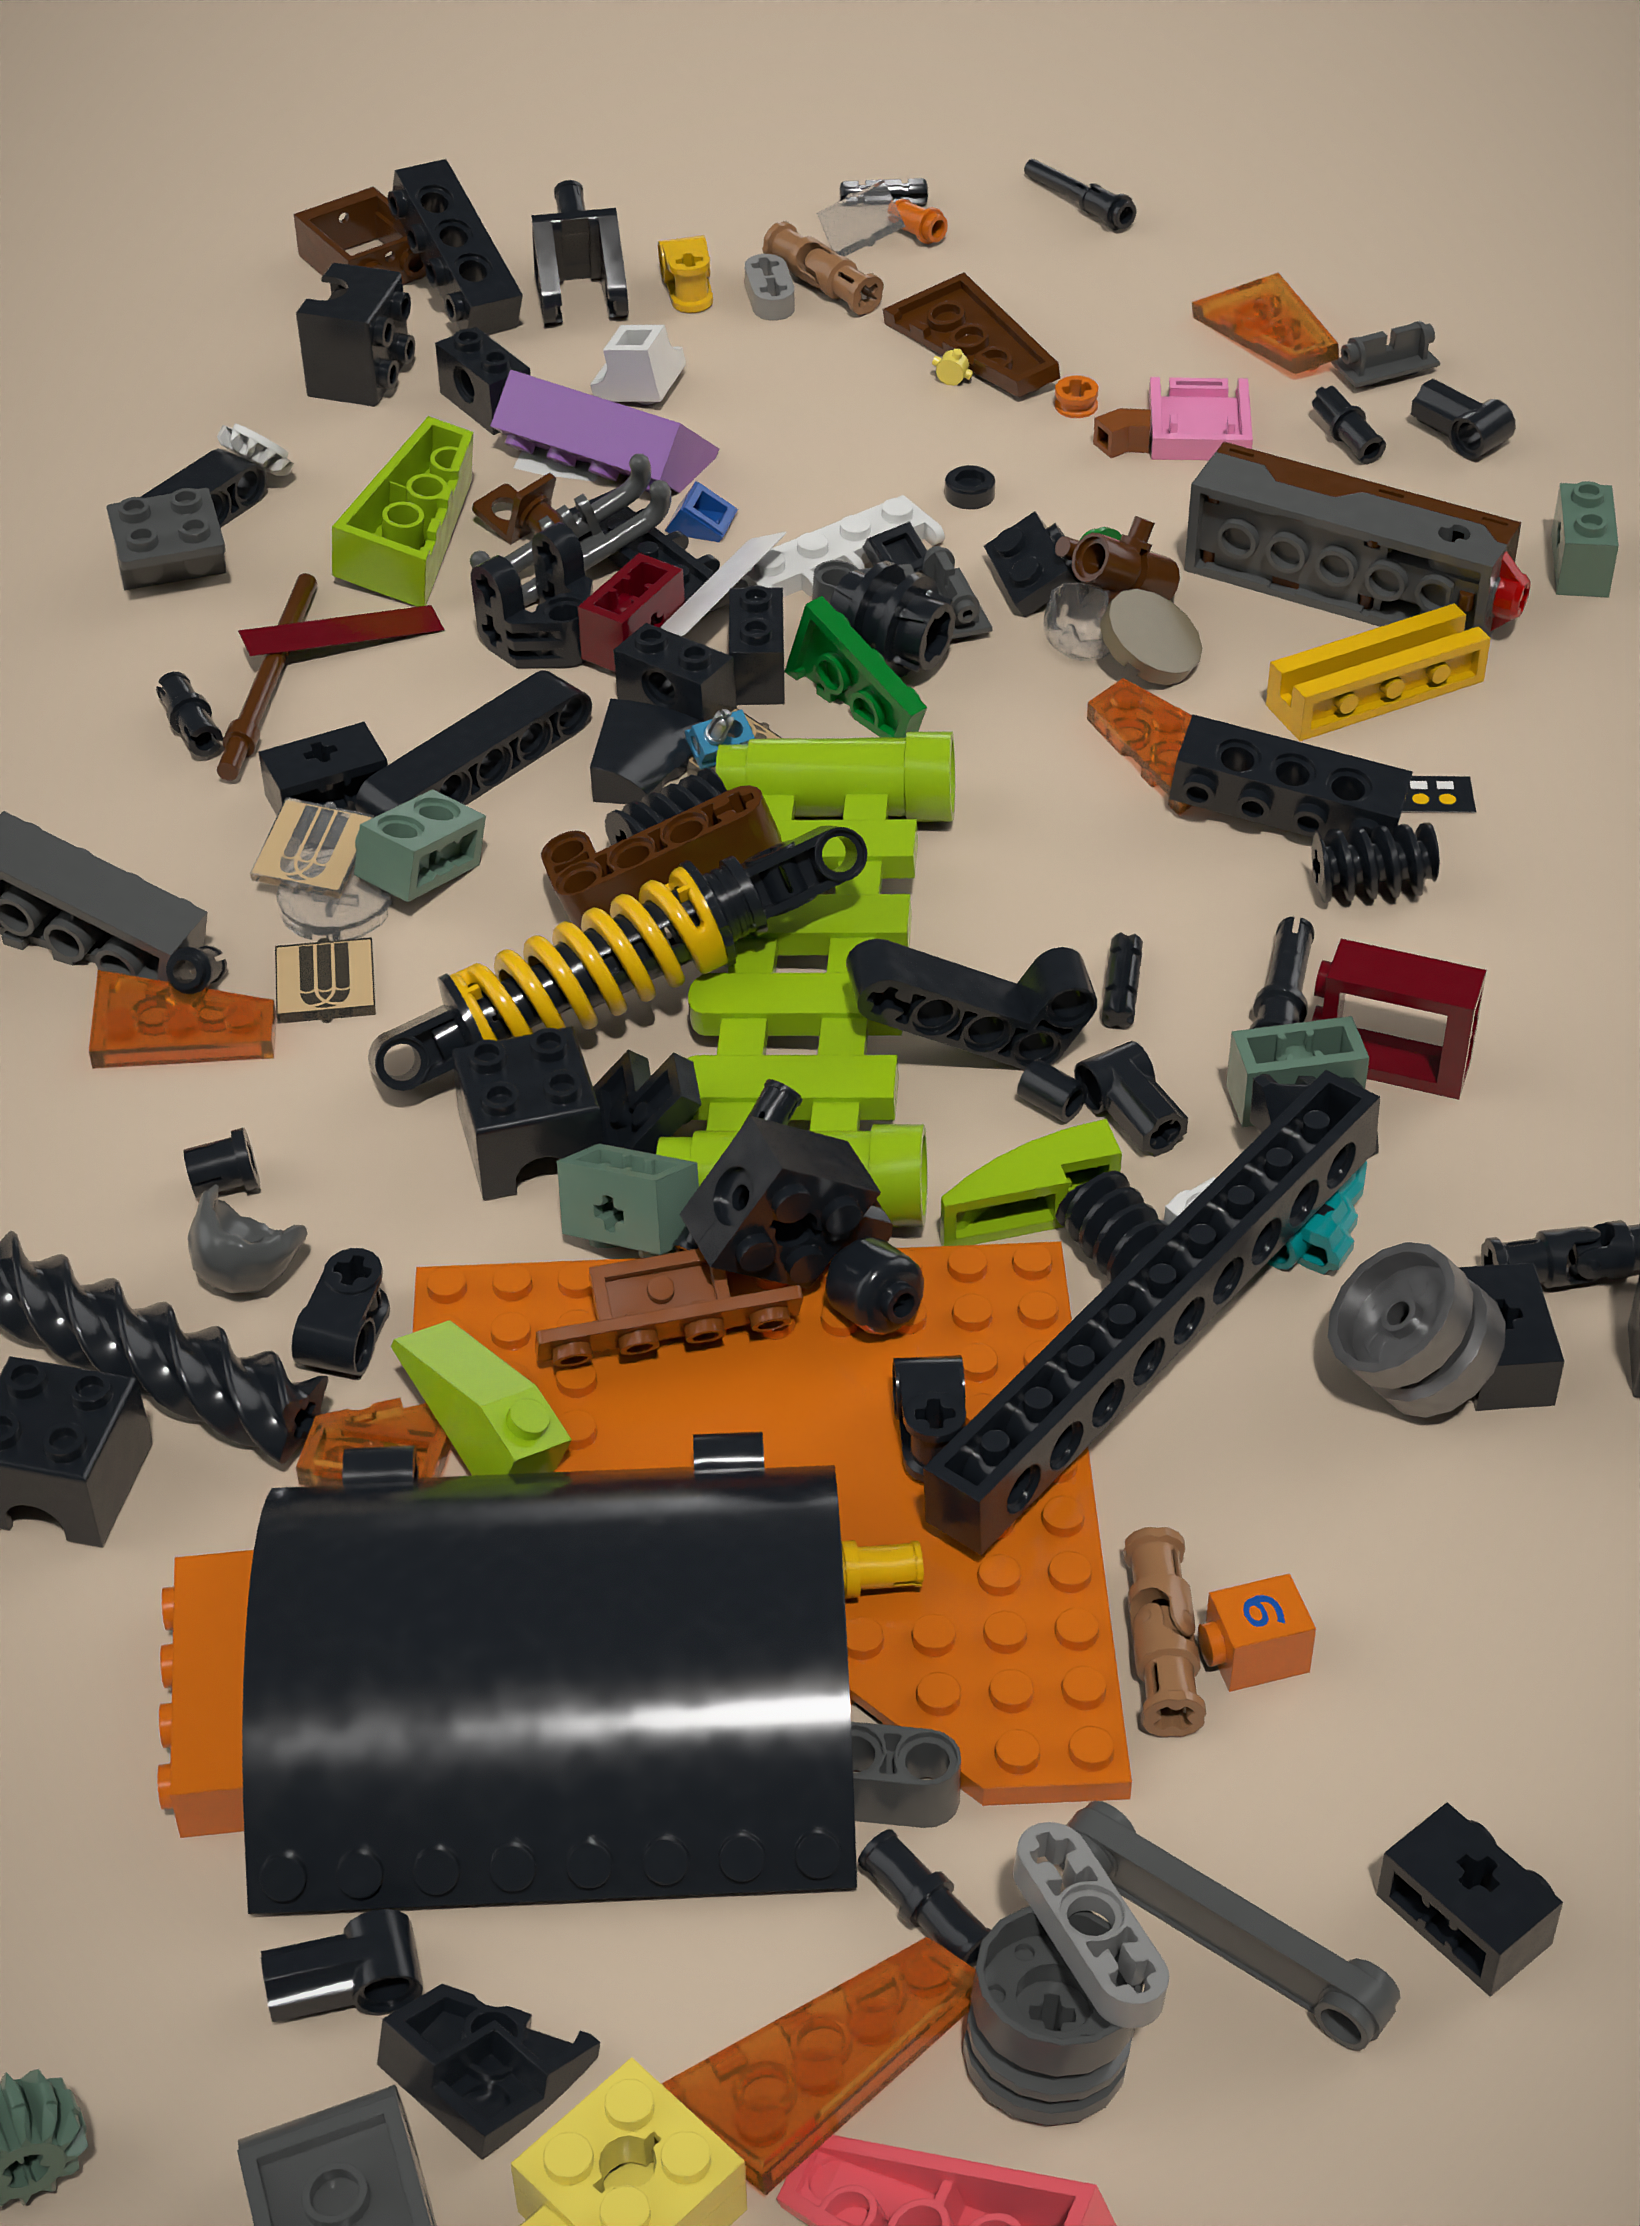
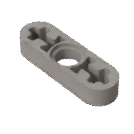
M1044 1822L1029 1827L1023 1832L1018 1841L1013 1869L1015 1883L1094 2008L1105 2020L1123 2028H1140L1152 2023L1158 2018L1163 2009L1168 1987L1169 1971L1165 1961L1078 1832L1066 1825L1055 1822ZM1045 1856L1048 1861L1037 1864L1038 1857ZM1064 1862V1871L1061 1877L1054 1865ZM1063 1882V1885L1066 1889L1060 1893L1061 1885ZM1079 1911L1096 1912L1107 1919L1111 1929L1107 1933L1098 1936L1085 1935L1075 1930L1069 1923L1068 1918ZM1120 1953V1955H1119V1960H1118V1964H1117V1962H1116V1960L1114 1959V1957L1117 1956V1955ZM1118 1970L1128 1984L1115 1986ZM1143 1983L1145 1985L1144 1991L1136 1993L1132 1986Z

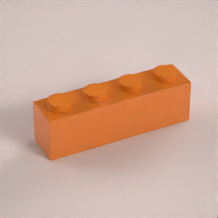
M254 1550L175 1557L174 1587L162 1588L163 1622L165 1630H173V1644L161 1645L160 1664L164 1688H172V1703L160 1704L159 1729L162 1747L171 1748L170 1764L158 1765V1795L162 1810H174L180 1838L244 1831L242 1770L243 1675L247 1606Z

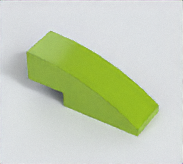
M1107 1119L1069 1127L1027 1142L996 1157L965 1177L941 1197V1245H975L1063 1228L1064 1226L1059 1224L1055 1215L1059 1204L1071 1190L1103 1172L1114 1170L1121 1172L1122 1152Z

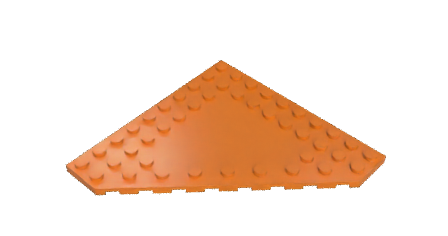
M1062 1241L896 1248L909 1256L921 1268L924 1277V1292L919 1308L910 1321L898 1330L884 1335L865 1332L830 1305L826 1294V1277L830 1261L810 1289L801 1287L803 1302L799 1315L790 1317L791 1322L784 1327L762 1332L753 1331L751 1324L725 1329L724 1336L702 1343H688L685 1336L660 1340V1345L656 1349L634 1355L621 1354L619 1348L593 1352L594 1357L591 1360L566 1367L555 1366L553 1360L537 1362L535 1352L536 1332L597 1321L589 1280V1267L641 1258L416 1267L413 1332L451 1320L534 1383L572 1439L554 1472L694 1467L693 1434L763 1431L764 1468L835 1466L841 1541L855 1540L857 1547L919 1541L924 1566L922 1587L904 1586L861 1590L860 1596L857 1598H845L850 1706L856 1702L880 1720L882 1725L932 1729L944 1732L954 1739L961 1755L960 1789L983 1806L1131 1799L1132 1778L1088 1446L982 1555H979L926 1522L924 1482L913 1478L905 1469L899 1420H896L894 1411L893 1358L961 1355L965 1377L966 1426L1072 1321ZM725 1271L731 1297L793 1286Z

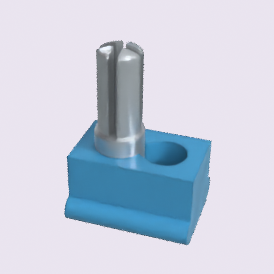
M722 709L721 712L718 710L713 719L692 725L691 729L685 730L686 740L701 770L706 767L716 766L719 745L748 744L750 739H755L742 709L732 713L727 709ZM731 733L735 738L729 737L727 734Z

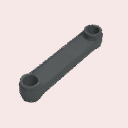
M1092 1801L1085 1808L1078 1810L1066 1824V1826L1074 1829L1082 1836L1121 1896L1313 2013L1322 2030L1337 2043L1350 2049H1365L1370 2041L1378 2038L1395 2014V2006L1400 2000V1990L1395 1981L1379 1966L1358 1958L1347 1961L1138 1835L1128 1818L1114 1806L1102 1801ZM1063 1862L1059 1866L1064 1870L1065 1863Z

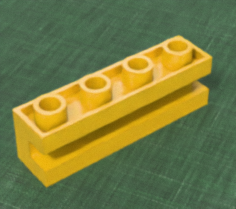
M1455 603L1271 661L1266 706L1299 741H1303L1484 682L1491 638L1479 626L1464 631L1466 614Z

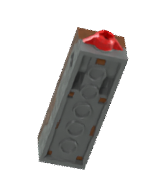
M1228 442L1221 444L1191 483L1184 571L1379 627L1455 603L1466 614L1464 631L1479 626L1489 637H1491L1496 628L1520 617L1526 606L1531 586L1528 576L1522 573L1515 564L1522 523L1519 521Z

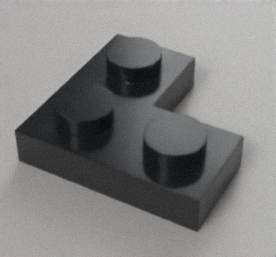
M628 1049L593 1086L601 1110L603 1144L656 1154L660 1137H671L682 1125L689 1123L693 1119L698 1108L702 1105L694 1062L674 1052L651 1075L648 1058Z

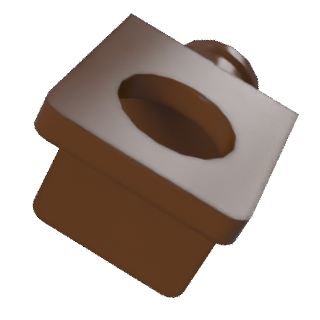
M548 473L519 492L509 484H502L475 501L472 506V512L507 543L512 545L532 531L536 534L542 531L538 521L545 516H548L554 524L560 522L556 510L551 507L556 477ZM501 502L512 504L510 520L501 519L496 516L492 511V507Z

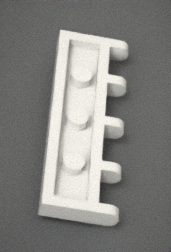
M902 495L897 498L888 499L875 507L844 517L838 522L813 532L802 534L796 539L771 548L742 578L747 581L748 587L754 585L766 588L783 587V597L800 590L812 596L814 570L822 562L841 560L855 565L858 569H865L864 564L870 562L862 548L867 538L909 521L921 540L925 539L931 545L943 542L945 535L939 523Z

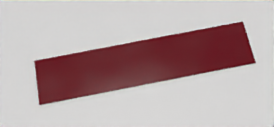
M432 605L238 630L251 657L443 631L444 628Z

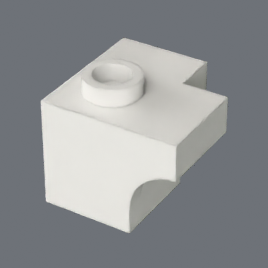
M620 325L603 349L606 363L590 386L593 396L612 402H638L642 405L661 402L686 365L683 348L671 346L665 325Z

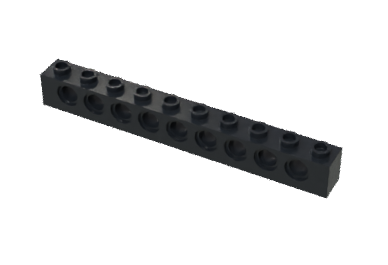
M1325 1070L923 1468L926 1522L979 1555H982L1376 1151L1380 1096Z

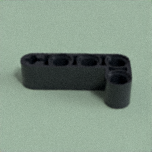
M871 939L857 944L846 958V968L856 1005L861 1015L865 1018L1021 1069H1026L1030 1063L1037 1059L1053 1065L1064 1054L1097 1010V997L1084 960L1080 953L1072 948L1058 947L1043 952L1033 961L1017 983L884 939Z

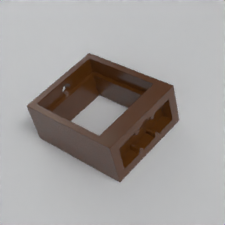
M374 186L293 214L298 254L322 276L332 263L397 271L402 275V284L426 276L425 265L419 254H414L411 251L406 231L399 219L395 220L390 212L388 198ZM345 213V218L339 221L340 215ZM376 238L384 243L352 256L345 251V249ZM392 251V255L385 257L388 252Z

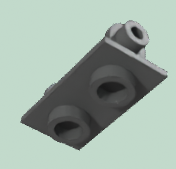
M1416 321L1412 324L1392 328L1389 345H1387L1388 335L1383 331L1361 337H1353L1348 340L1346 345L1341 347V357L1332 359L1331 364L1355 388L1372 386L1377 382L1403 375H1414L1419 371L1440 366V361L1428 350L1429 343L1435 340V331L1431 324Z
M940 546L931 547L925 554L923 574L936 581L939 595L953 600L951 605L955 612V626L952 639H964L971 635L991 632L992 625L979 604L977 597L974 595L960 567L955 568V558L952 552Z

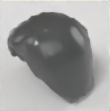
M215 1184L201 1194L197 1212L188 1233V1249L193 1270L203 1282L209 1284L214 1289H220L226 1293H257L285 1272L305 1242L308 1235L307 1229L304 1225H293L284 1231L274 1230L251 1217H242L225 1201L218 1200L219 1186Z

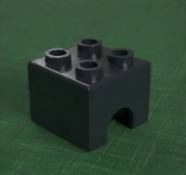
M332 263L321 277V282L330 283L331 296L329 299H305L296 312L306 393L309 397L375 407L387 389H394L398 373L403 365L410 364L414 358L415 338L413 335H409L407 330L411 298L409 293L403 292L402 275L400 272Z
M573 1026L560 1029L544 1028L536 1031L534 1034L497 1041L481 1040L471 1046L452 1049L459 1116L483 1200L517 1194L516 1177L519 1171L535 1159L543 1157L563 1159L596 1144H603L601 1110Z
M9 1356L0 1373V1529L11 1530L13 1527L9 1508L17 1505H27L44 1510L56 1518L64 1529L67 1541L97 1547L103 1546L152 1444L137 1378Z

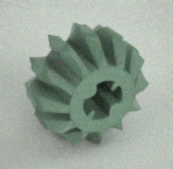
M36 2069L30 2071L21 2079L15 2080L6 2072L0 2081V2207L10 2199L17 2198L25 2205L32 2194L41 2190L54 2192L56 2191V2179L58 2177L72 2175L79 2170L78 2156L88 2147L85 2135L87 2126L74 2094L67 2088L63 2078L46 2079L41 2071Z

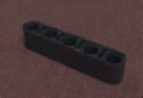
M541 670L371 775L364 781L358 791L356 810L359 815L368 816L372 819L432 789L467 805L580 732L588 722L592 712L591 697L549 671Z

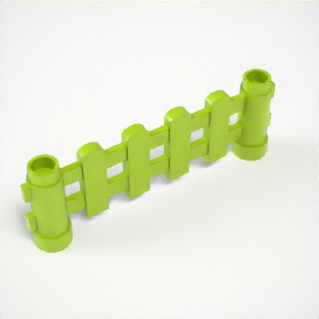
M953 731L907 732L906 737L750 739L748 744L719 745L716 756V773L721 778L727 791L739 786L748 785L761 790L781 834L782 842L793 840L820 826L846 827L856 831L863 838L867 847V862L858 876L836 886L835 894H819L815 899L799 908L767 919L768 931L760 936L754 937L748 934L745 938H739L738 941L734 942L737 954L736 964L729 966L728 973L702 974L690 985L688 1004L693 1029L700 1035L719 1036L717 1055H695L687 1058L694 1062L702 1104L692 1120H707L706 1131H695L693 1137H660L656 1155L697 1162L700 1186L741 1129L761 1094L766 1080L773 1079L789 1086L799 1093L803 1099V1102L797 1107L790 1120H811V1132L846 1140L850 1143L881 1191L877 1200L893 1224V1227H924L927 1213L928 1188L925 1125L873 1124L871 1131H859L860 1120H895L899 1081L897 1055H866L868 1036H902L903 1031L871 1021L861 1015L857 1008L848 976L846 958L857 944L871 939H884L907 947L910 946L912 922L911 895L881 894L882 879L915 878L918 848L917 822H950L954 820L955 746ZM888 816H906L907 819H888ZM795 817H843V820L794 819ZM838 837L828 840L822 851L823 861L830 870L838 868L845 858V847ZM828 955L827 973H776L778 956ZM768 1036H820L818 1055H766Z

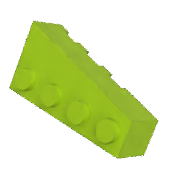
M430 416L422 422L332 526V576L416 607L426 606L472 481L474 432Z

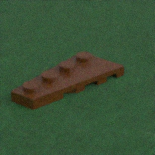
M965 272L882 309L884 322L888 327L942 356L947 351L960 349L969 361V370L1017 397L1035 392L1041 387L1061 378L1059 362Z

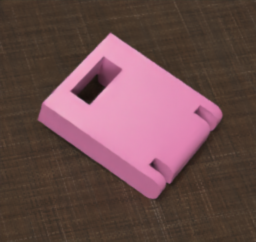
M1150 377L1151 459L1209 461L1223 442L1252 449L1253 436L1248 378H1238L1235 392L1236 398H1228V378L1169 377L1168 396H1161L1160 377Z

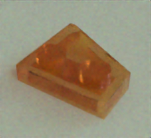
M400 1397L373 1403L370 1407L362 1410L344 1409L316 1415L296 1465L299 1485L304 1486L343 1485L342 1467L345 1448L415 1445L417 1448L419 1478L441 1477L452 1443L427 1403L403 1408Z

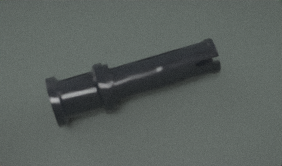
M1295 916L1285 918L1278 924L1267 986L1256 995L1253 1010L1257 1020L1249 1029L1305 1021L1308 1013V1003L1302 990L1311 944L1315 936L1314 927L1305 918L1300 917L1297 933L1292 932Z

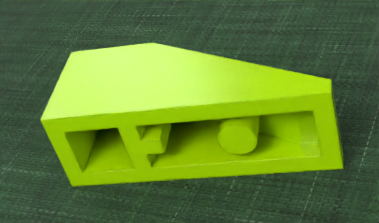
M451 1320L393 1340L391 1344L393 1352L472 1476L554 1472L557 1469L572 1439L534 1383Z

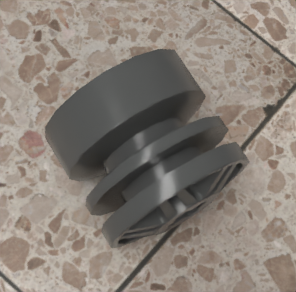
M1025 1907L1000 1919L981 1943L963 2043L969 2076L989 2102L1014 2118L1043 2125L1080 2122L1106 2108L1123 2085L1135 2028L1116 2026L1105 2020L1096 2011L1031 1907ZM1079 1911L1068 1918L1071 1926L1085 1935L1098 1936L1107 1933L1111 1929L1108 1921L1091 1911ZM1119 1953L1117 1956L1114 1957V1959L1116 1960L1117 1964H1118V1960H1119V1955H1120V1953ZM1118 1970L1115 1986L1128 1984ZM1144 1984L1132 1987L1136 1993H1142Z

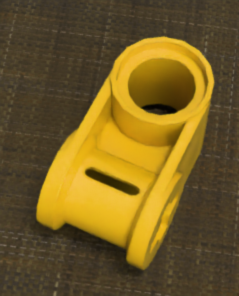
M705 235L658 241L661 276L663 283H666L674 309L686 313H695L708 309L713 304V293L708 280L710 277V257Z

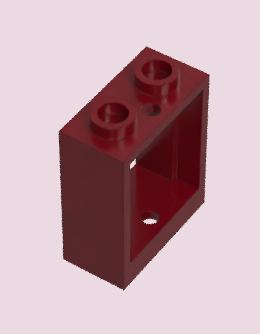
M1341 938L1333 961L1322 960L1320 964L1314 996L1324 998L1323 1006H1316L1312 1021L1343 1017L1346 994L1448 1016L1443 1046L1362 1028L1357 1029L1369 1056L1367 1079L1459 1100L1472 1060L1487 970Z

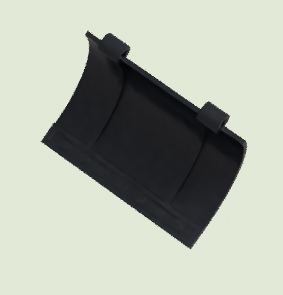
M763 1431L693 1434L694 1467L419 1478L418 1455L415 1445L345 1448L342 1467L343 1485L271 1488L262 1508L256 1534L245 1634L242 1770L248 1914L857 1888L848 1649L835 1466L764 1468Z

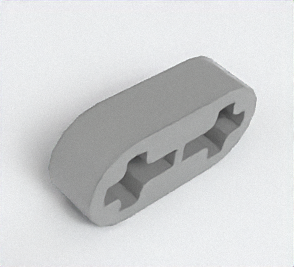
M758 254L748 258L745 262V288L755 315L765 320H782L790 317L795 312L794 284L784 259L773 254Z

